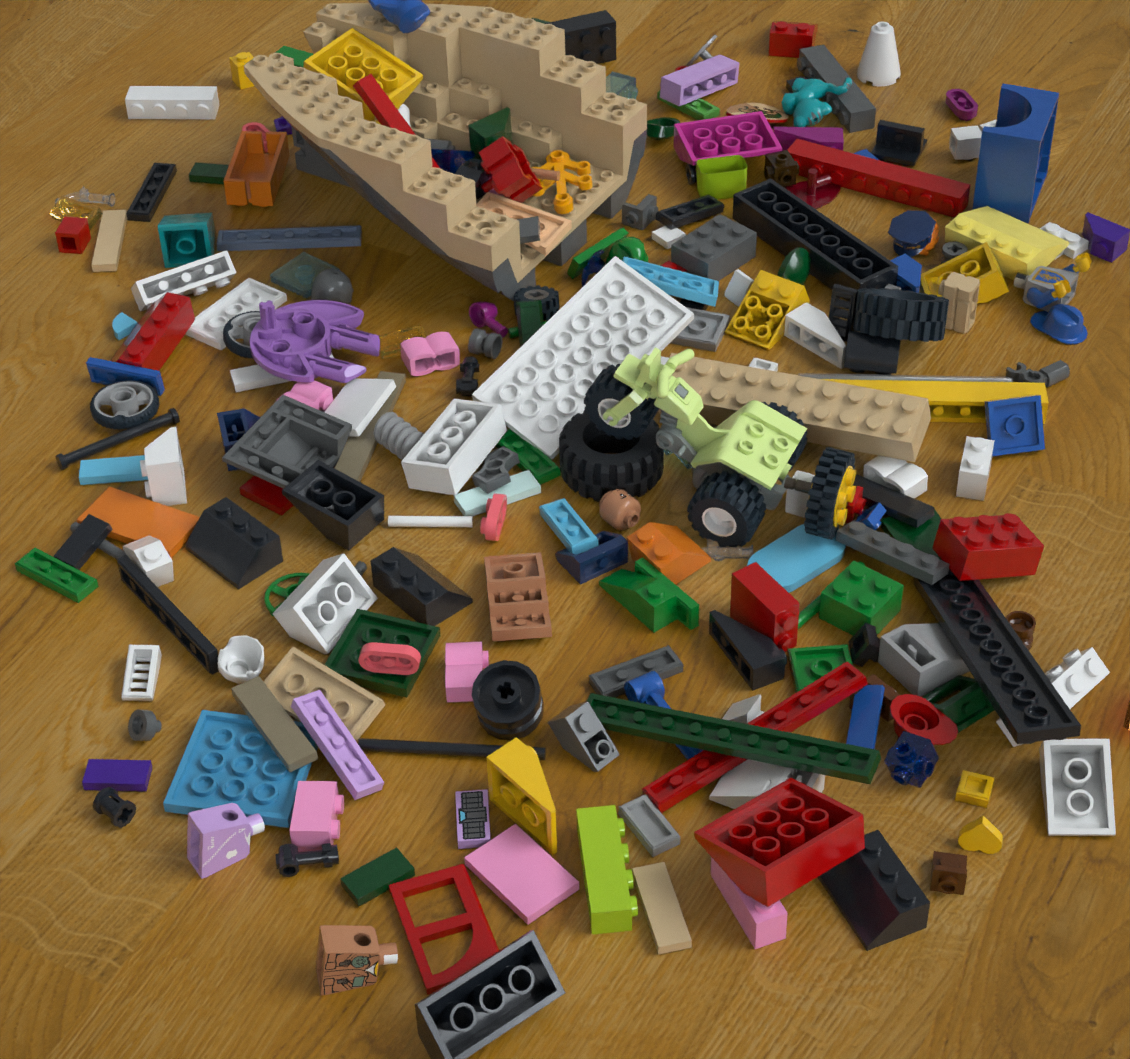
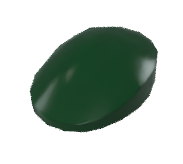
M670 117L647 120V136L657 141L669 139L674 136V124L680 123V121Z
M800 247L792 250L783 260L777 276L804 285L811 267L809 252Z

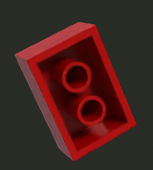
M1006 513L996 516L980 515L979 517L941 519L932 549L944 562L950 564L949 569L959 581L1035 575L1044 545L1016 514Z

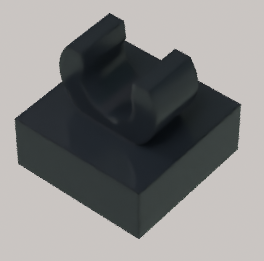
M865 623L848 641L852 663L861 667L869 659L878 662L880 638L877 637L876 627Z

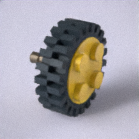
M826 447V450L823 451L819 459V465L816 467L812 483L786 477L784 488L795 489V491L809 495L806 504V519L804 521V530L807 534L832 540L837 530H839V525L844 526L848 512L846 505L848 502L852 503L856 491V486H853L856 476L855 455L852 452Z

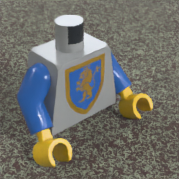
M1086 252L1075 257L1077 265L1070 264L1062 270L1038 266L1031 275L1018 272L1014 280V287L1024 289L1023 301L1026 304L1049 312L1051 307L1056 304L1068 305L1076 293L1078 271H1088L1092 260Z

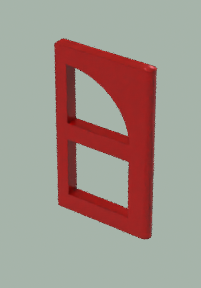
M464 864L389 885V892L427 995L432 994L499 951ZM454 884L465 913L415 927L404 898ZM472 929V942L465 955L450 968L432 975L421 944Z

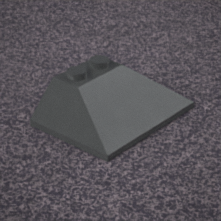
M282 395L222 457V461L281 488H285L317 460L334 468L350 435L352 424Z

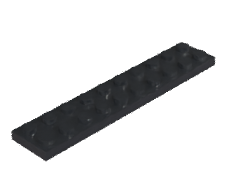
M951 570L933 585L914 577L916 589L1017 744H1032L1038 741L1053 739L1064 740L1069 737L1080 736L1081 724L979 579L959 581Z

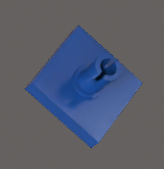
M1041 395L984 401L988 440H995L992 456L1045 450Z

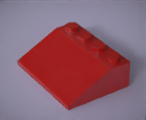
M789 778L695 831L694 838L744 894L769 907L865 849L864 816L862 813L793 778Z

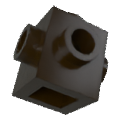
M788 150L765 154V179L771 178L782 187L796 185L799 165L797 161H794Z

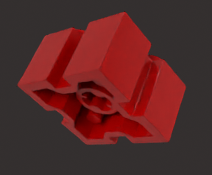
M500 137L479 152L483 160L481 166L488 175L492 174V178L481 185L485 193L494 188L498 194H503L510 200L522 203L543 189L536 174L531 170L530 163L523 150L515 144L512 145L505 137Z

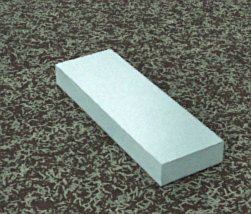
M527 470L510 476V483L490 493H486L480 487L454 495V503L463 516H475L486 512L488 498L492 499L494 493L506 494L507 504L541 493V485L532 473Z

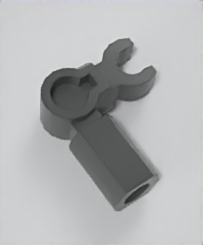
M1061 360L1039 371L1026 369V365L1021 362L1017 363L1016 370L1010 367L1006 368V377L1012 378L1014 382L1045 383L1047 388L1067 379L1070 375L1068 364Z

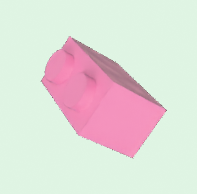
M298 781L290 825L291 843L297 846L298 852L322 850V844L331 843L333 845L334 839L339 840L340 820H337L338 814H343L344 796L338 794L337 781Z

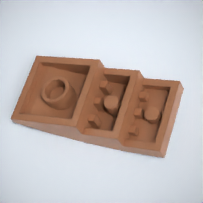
M541 552L484 557L492 642L552 637L546 578Z

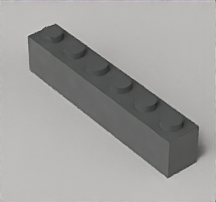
M825 45L800 49L797 67L808 79H820L825 83L841 86L846 77L851 78ZM853 80L851 88L846 93L836 95L827 92L822 97L823 102L828 103L832 107V113L837 116L841 125H844L849 133L875 127L876 108Z

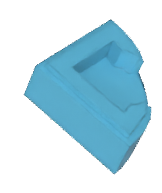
M121 312L112 322L114 336L118 340L123 339L132 332L138 322Z

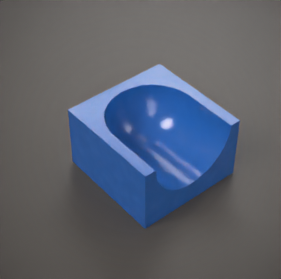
M1002 84L996 127L984 126L982 130L972 210L989 206L1025 223H1029L1048 173L1059 100L1058 92Z

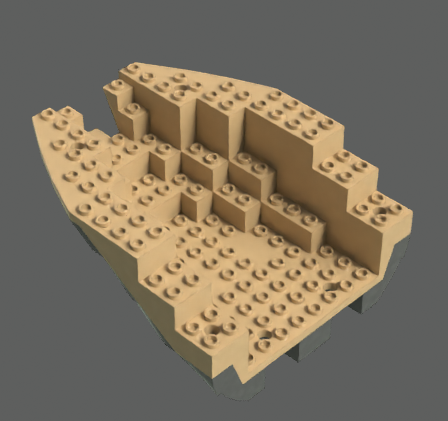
M329 3L316 13L317 22L303 31L315 54L353 28L423 74L422 81L403 103L409 108L411 129L416 135L383 126L374 121L365 120L362 102L338 95L337 79L326 76L323 73L306 70L304 67L294 66V59L281 53H273L269 57L257 55L244 65L245 75L273 108L291 125L293 144L301 148L295 153L296 168L298 170L353 188L380 213L434 254L481 284L513 301L517 290L520 291L521 288H527V286H536L535 266L542 260L563 266L587 243L586 218L591 213L612 219L622 209V205L626 202L635 180L640 160L644 156L647 135V104L636 99H628L612 92H606L605 66L598 65L592 61L577 59L572 55H565V29L555 27L552 24L540 23L531 18L519 17L513 13L501 12L492 7L426 4L430 14L426 17L425 22L415 31L403 33L397 25L386 20L382 13L374 10L370 3ZM506 107L510 109L512 143L523 150L530 163V168L543 166L546 163V157L555 150H562L568 153L570 160L574 162L588 161L590 163L591 173L589 175L592 177L593 183L591 189L581 190L578 186L566 182L567 193L573 198L574 209L570 213L558 214L554 210L553 200L557 195L556 183L545 190L543 195L538 197L531 196L522 202V204L572 221V229L547 256L525 243L520 244L519 220L488 211L485 208L476 207V204L485 195L476 200L475 180L455 174L461 164L471 159L468 125ZM427 139L450 140L452 145L455 146V159L451 160L450 164H438L439 167L447 166L449 172L432 167L431 141ZM565 169V171L572 173L576 176H579L575 171Z

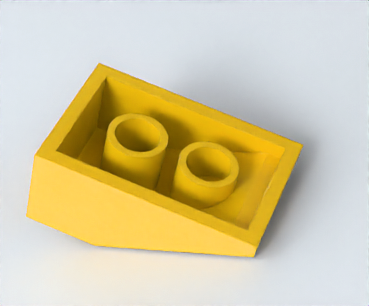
M987 242L921 274L920 281L924 293L937 295V297H942V295L938 294L942 280H946L953 272L963 274L965 277L970 276L979 279L980 286L977 304L987 303L1009 292L999 264Z
M516 737L486 757L489 800L551 855L557 853L556 809L536 751L531 746H526Z

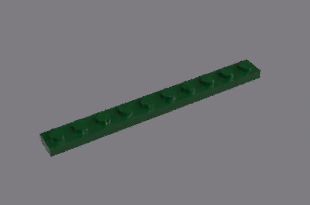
M590 693L587 699L605 730L850 781L871 784L881 760L879 750L593 693Z

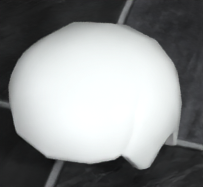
M248 635L231 637L226 647L219 651L217 663L219 672L225 679L237 684H242L257 677L264 666V647L257 639Z

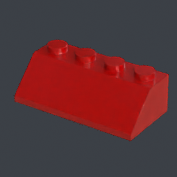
M167 292L148 308L111 361L160 371L195 321L190 297Z

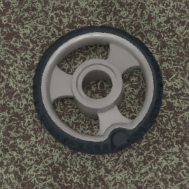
M260 311L238 314L225 324L223 341L226 347L234 354L253 359L250 350V335L255 325L261 320ZM235 339H244V345Z
M132 380L115 382L101 388L95 393L90 402V411L93 419L103 427L118 430L132 428L151 420L159 409V397L156 390L147 383ZM148 404L143 410H139V405ZM102 405H110L113 416L101 412L100 407Z

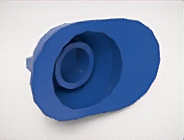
M1056 304L1051 307L1049 312L1040 311L1031 317L1030 322L1034 328L1061 343L1079 344L1087 338L1088 334L1086 327L1083 325L1084 318L1082 313L1070 305Z

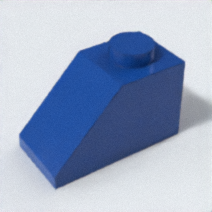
M907 254L890 260L898 266L897 287H900L902 291L907 290L919 293L922 265Z

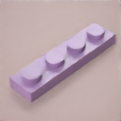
M321 690L294 698L291 708L354 800L382 790L384 785L383 779Z

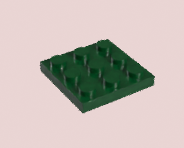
M357 609L327 659L325 666L360 687L407 698L441 636L440 627ZM371 642L412 646L421 655L417 672L411 675L367 671L359 664L358 659L363 645Z

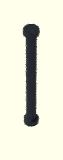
M171 408L164 415L63 455L60 453L55 456L57 464L61 470L67 469V465L167 424H177L180 422V418L176 409Z

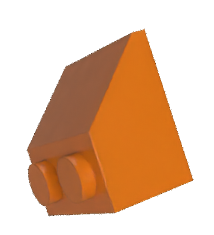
M649 522L627 536L632 560L635 562L643 557L675 585L712 561L711 557L680 528L674 525Z

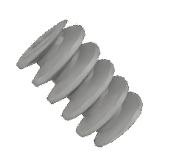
M394 412L383 414L374 427L375 440L402 460L424 435V433L418 431L417 428L411 426L410 423L404 421L403 418L397 416Z

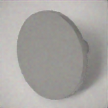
M715 34L686 66H691L699 57L703 60L712 58L713 56L707 49L718 36Z

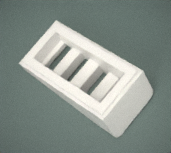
M129 645L122 700L153 701L162 657L159 645ZM137 662H150V664H137ZM135 670L149 671V673H135ZM133 679L148 680V683L133 682ZM131 688H144L147 691L131 692Z

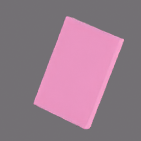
M516 824L464 857L465 865L527 925L579 890V881Z

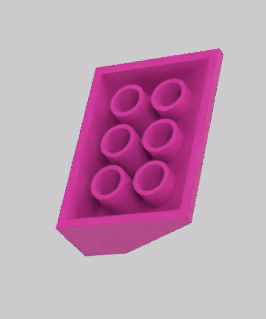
M762 111L674 124V149L679 159L690 165H696L699 159L733 155L747 158L779 152L783 149Z

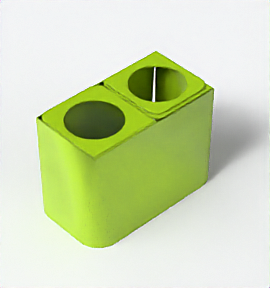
M733 155L697 160L696 178L700 197L710 195L717 200L733 198V194L745 190L747 164L744 157Z

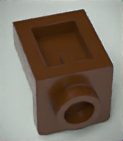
M934 851L930 891L964 895L967 878V855Z

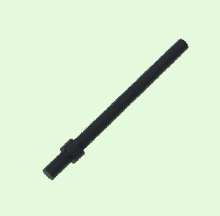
M359 738L358 745L362 751L487 757L504 746ZM532 747L536 751L539 760L546 759V747Z

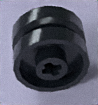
M499 661L483 669L474 681L472 699L480 725L488 734L500 740H513L516 737L518 739L526 737L537 728L543 718L544 702L537 676L528 666L517 661Z

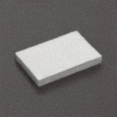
M355 378L346 383L325 413L352 424L349 436L359 437L394 391L396 384L393 379Z

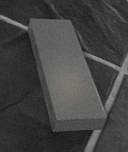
M668 645L589 675V684L596 694L616 698L626 694L624 689L625 682L651 671H655L663 680L683 672V663Z

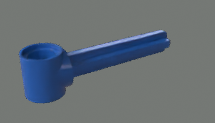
M655 671L625 682L624 689L629 701L671 709L663 699L665 694L664 685L660 676ZM675 744L687 760L703 751Z

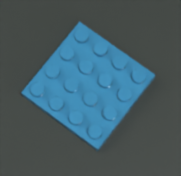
M202 710L163 802L165 812L188 815L192 811L235 803L246 817L259 813L264 825L289 828L298 781H306L312 762L289 772L247 715ZM294 721L317 751V744L302 722Z

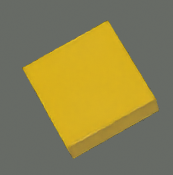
M963 770L955 801L987 808L995 777Z

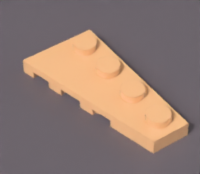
M487 192L476 204V207L485 208L488 211L506 215L516 220L538 216L540 221V241L525 244L545 256L572 229L571 220Z

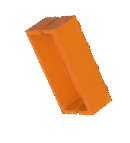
M241 131L224 178L227 205L245 206L248 203H252V206L260 207L274 205L290 156L287 132H266L268 154H265L262 131Z

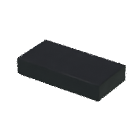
M88 514L56 552L54 557L80 570L113 529L109 523Z

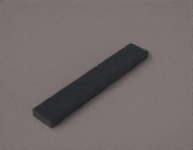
M127 555L118 558L117 564L121 581L209 674L213 675L219 672L217 648Z

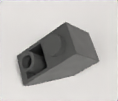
M588 701L571 705L548 721L563 749L594 772H598L620 755Z

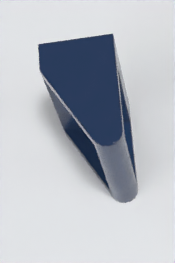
M602 531L595 534L598 538V546L580 554L570 553L565 548L556 552L555 557L581 585L628 563V541L622 535Z

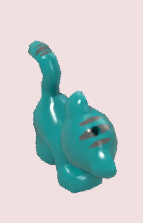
M846 77L841 86H836L832 83H825L820 79L796 78L792 86L793 93H786L782 99L783 111L786 114H793L794 127L814 126L823 119L824 115L832 111V107L828 103L822 102L819 99L825 96L827 92L836 95L846 93L851 88L852 79Z

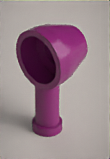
M491 302L471 304L469 316L475 326L481 328L487 325L492 331L500 334L502 338L507 335L508 328L495 320L498 314L495 304Z

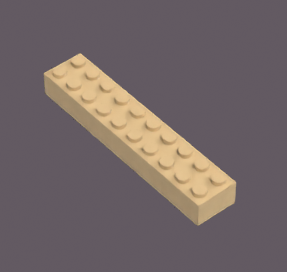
M693 357V359L677 366L672 375L675 378L681 377L701 396L703 409L699 414L707 423L721 424L752 400L766 402L768 405L774 402L777 403V406L781 407L784 405L788 407V411H794L797 414L796 418L803 421V426L807 428L808 433L806 435L808 438L807 442L910 462L916 461L931 420L928 398Z

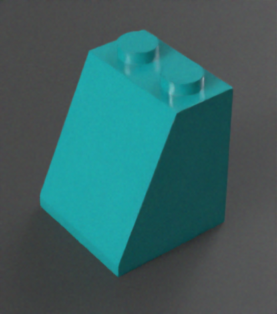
M212 212L165 215L158 224L165 268L180 267L214 255L216 231Z

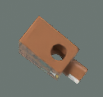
M320 926L315 966L320 995L373 985L377 982L379 965L396 964L398 962L396 943L378 944L376 931L372 926Z

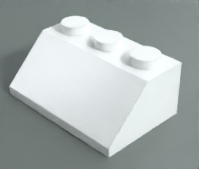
M343 553L322 560L274 611L273 615L290 637L323 654H328L339 641L356 610L367 611L378 598Z

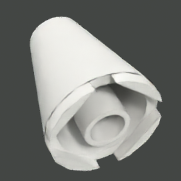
M878 22L872 26L857 69V77L861 82L866 84L867 80L873 82L872 86L877 87L892 85L896 83L897 78L900 79L901 75L894 28L887 22Z

